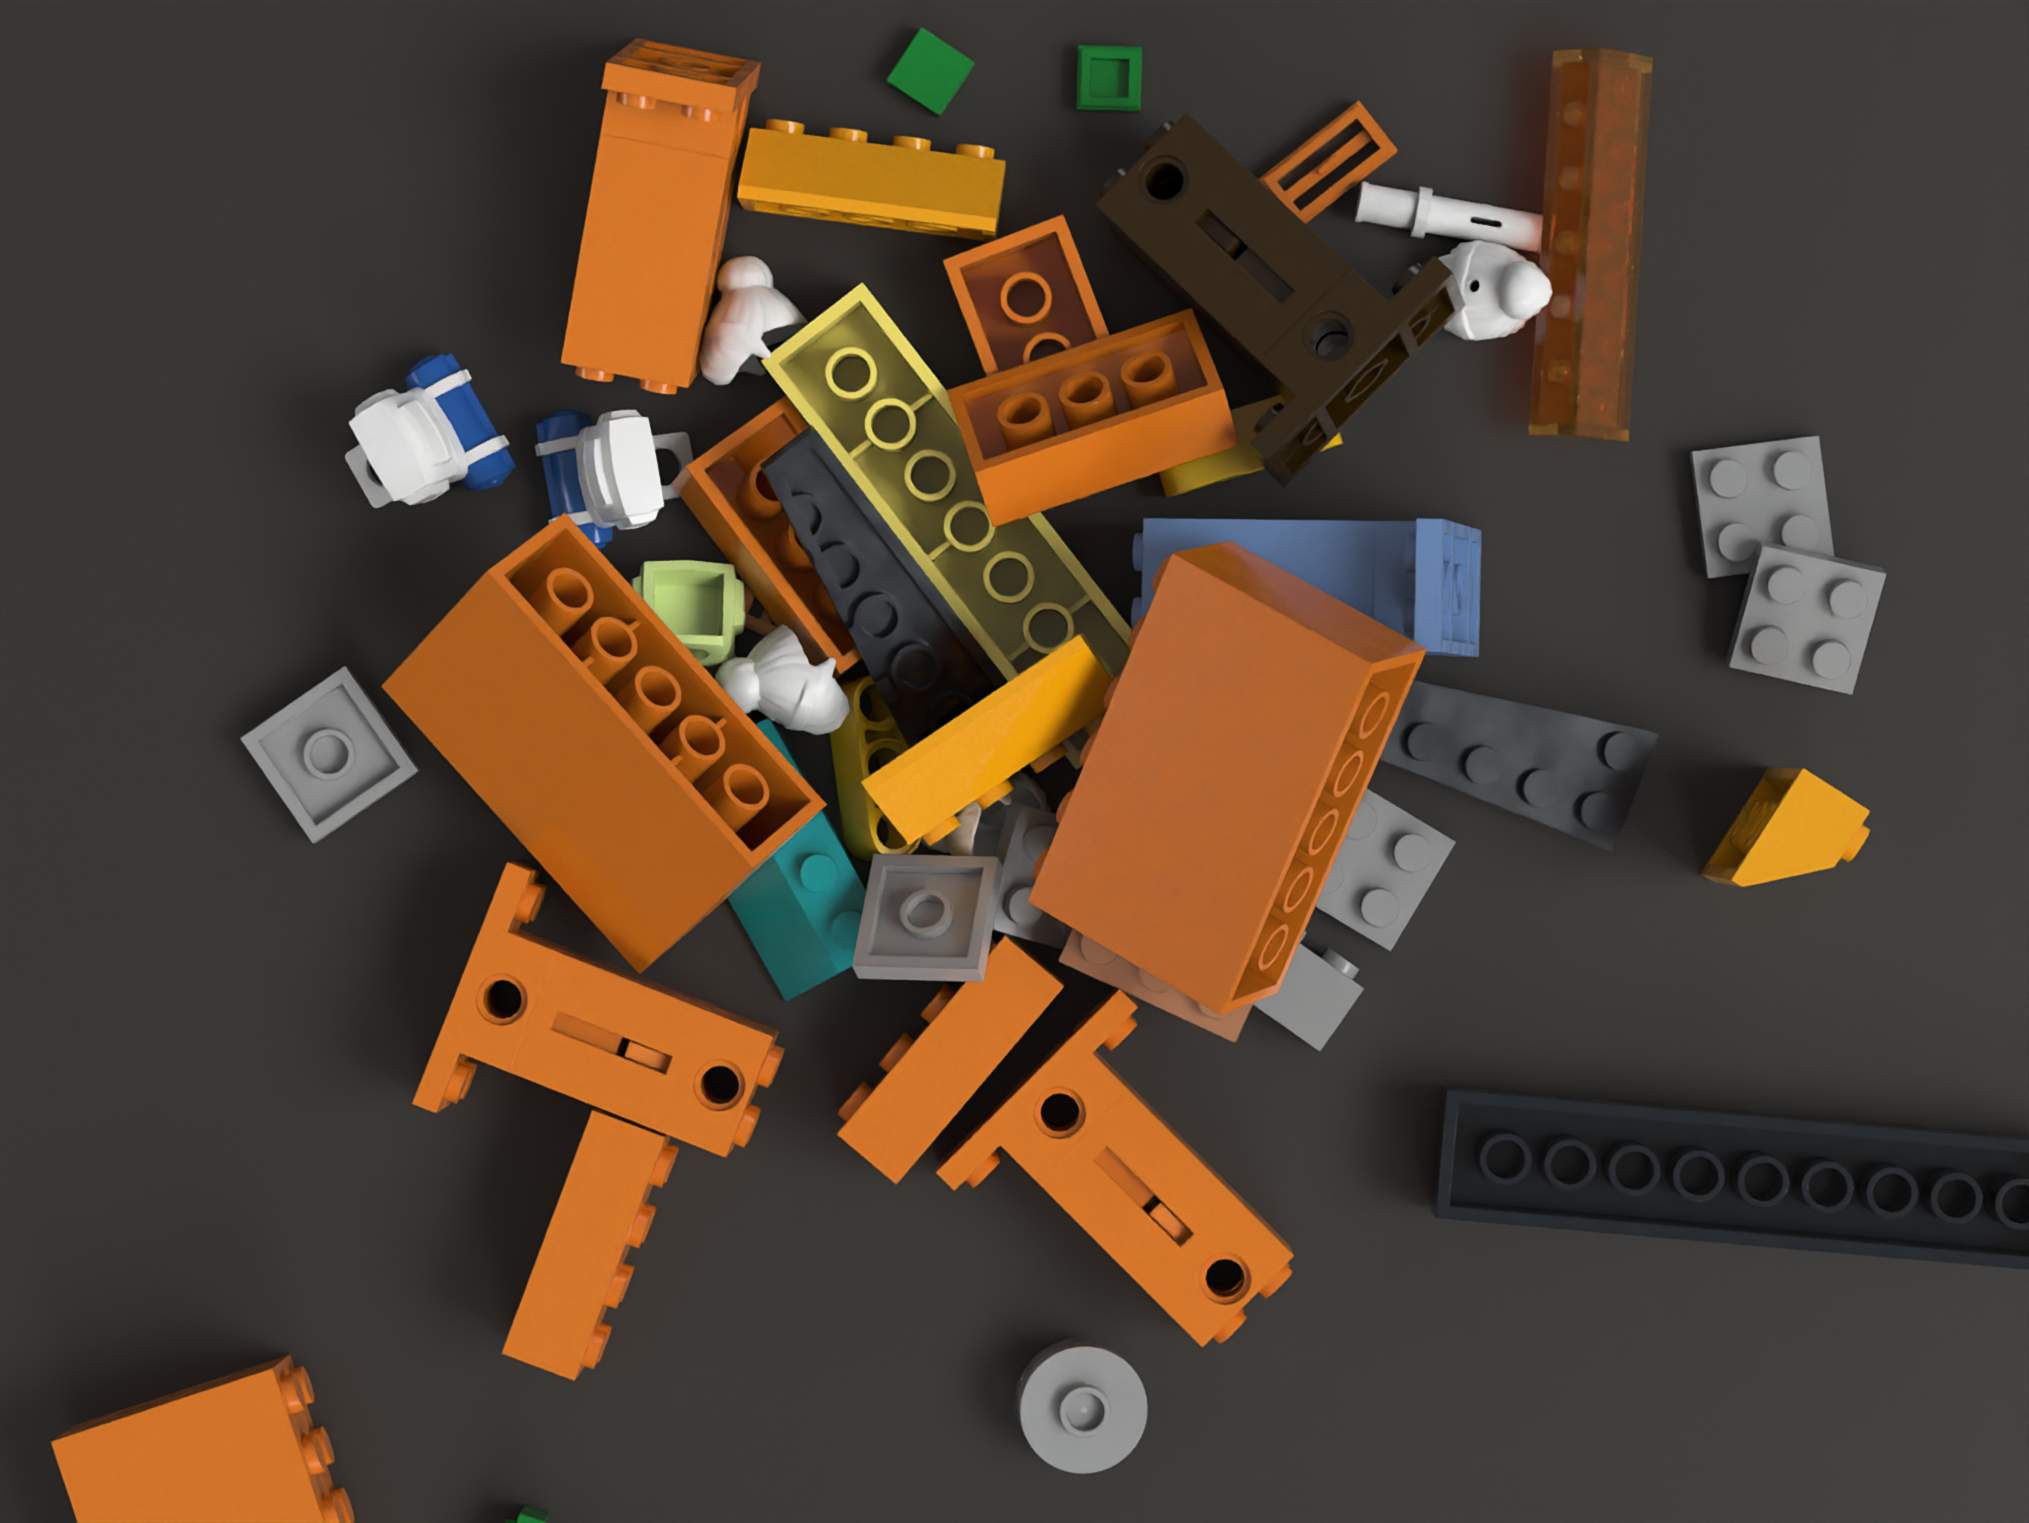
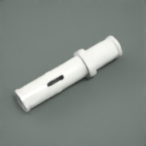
M1364 181L1361 183L1355 212V222L1364 221L1410 230L1411 237L1422 239L1425 233L1469 241L1482 240L1484 242L1497 243L1508 248L1533 251L1540 255L1545 253L1551 225V215L1549 214L1540 215L1490 204L1432 195V188L1419 186L1418 192L1372 185ZM1471 220L1495 224L1498 227L1472 223Z

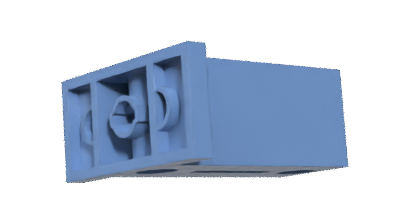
M1143 518V533L1137 532L1133 541L1135 571H1142V597H1135L1133 600L1131 612L1132 630L1140 618L1146 615L1156 593L1152 588L1154 576L1159 566L1167 557L1171 556L1174 552L1231 540L1427 648L1425 655L1479 657L1482 530L1445 519L1416 518V521Z

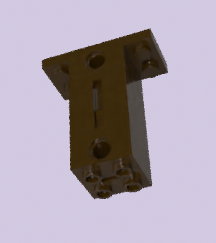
M1186 112L1176 123L1168 121L1152 134L1145 147L1147 152L1130 169L1122 167L1109 177L1101 188L1100 195L1102 198L1095 205L1114 237L1189 309L1192 308L1193 312L1288 402L1285 407L1281 403L1274 405L1258 420L1253 429L1257 435L1249 442L1265 470L1280 485L1285 487L1465 306V302L1454 273L1435 255L1424 267L1417 263L1407 269L1394 284L1392 293L1395 296L1388 302ZM1345 346L1343 351L1337 355L1326 356L1332 349Z

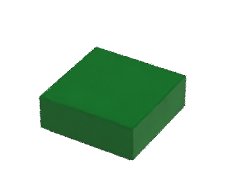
M921 27L886 81L889 85L940 118L974 68L975 62Z
M1078 45L1077 112L1140 113L1142 47Z

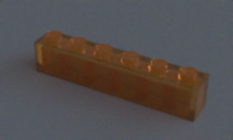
M1601 47L1553 51L1539 268L1550 280L1553 293L1549 303L1542 307L1541 311L1536 315L1529 435L1580 442H1629L1653 57Z

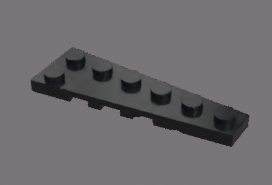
M812 425L760 464L763 473L909 749L1008 683Z
M1413 680L1379 760L1613 852L1659 734L1645 729Z

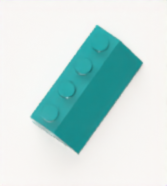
M766 718L756 724L810 785L775 721ZM823 808L727 898L786 1002L852 966L867 885Z

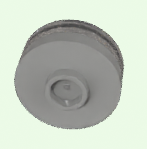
M1084 1338L1067 1339L1043 1349L1024 1369L1015 1395L1017 1420L1030 1446L1044 1461L1053 1467L1071 1473H1095L1116 1465L1135 1448L1146 1425L1148 1412L1147 1397L1139 1376L1123 1355L1109 1345L1096 1340Z

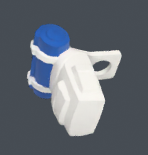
M452 353L437 356L430 355L421 359L405 378L409 390L406 393L399 394L393 389H388L373 395L355 408V417L349 422V425L360 444L347 452L345 459L374 508L382 507L391 501H404L409 505L425 503L442 495L450 489L449 483L458 480L467 491L476 490L479 492L493 487L496 488L503 484L504 479L510 475V472L516 466L506 449L510 444L504 435L499 436L469 383L472 378L468 370L460 368ZM370 464L373 467L376 474L378 475L382 484L372 476Z
M562 409L552 412L551 416L544 418L542 422L536 424L539 444L535 445L536 455L542 456L553 516L552 519L548 520L549 524L563 513H566L598 550L606 547V544L613 540L612 526L616 525L619 530L647 525L656 519L658 511L664 507L663 500L681 497L672 484L661 486L655 450L665 449L671 452L677 458L680 474L687 465L693 462L690 439L686 432L652 436L648 417H641L636 410H617L601 414L597 425L593 426L589 414H584L577 410Z

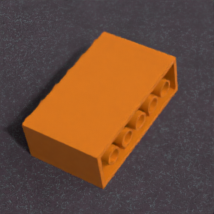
M563 513L490 568L381 686L639 974L714 911L827 805L566 513Z
M1231 540L1174 552L1159 566L1152 583V588L1156 593L1147 614L1140 618L1130 634L1128 648L1132 651L1123 672L1112 681L1105 694L1104 706L1107 708L1099 730L1088 739L1080 755V764L1083 766L1075 788L1066 794L1058 807L1056 821L1060 824L1051 845L1041 853L1034 865L1032 877L1036 882L1027 901L1219 1015L1278 993L1427 650L1422 645Z
M290 1354L75 1425L51 1441L77 1523L355 1522L353 1509L344 1487L334 1488L327 1465L335 1461L328 1434L323 1426L314 1428L307 1404L314 1402V1393L309 1376L303 1366L294 1367Z

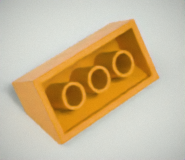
M767 119L765 129L750 128L737 193V199L746 211L984 242L997 240L1006 161L994 159L995 149L978 145L957 144L956 154L930 151V140L908 136H893L892 146L867 143V132L835 127L830 128L829 138L804 135V124L777 119Z
M1081 633L867 777L861 783L908 844L922 836L930 847L961 826L954 815L974 800L977 801L982 810L986 809L1015 789L1008 777L1028 764L1037 774L1066 755L1068 751L1062 741L1082 727L1089 737L1098 731L1107 711V708L1104 706L1105 694L1114 678L1085 635Z
M1769 767L1700 874L1713 882L1746 887L1833 868L1841 859L1850 862L1869 835L1870 829L1864 826L1863 822L1869 815L1870 810L1804 768Z

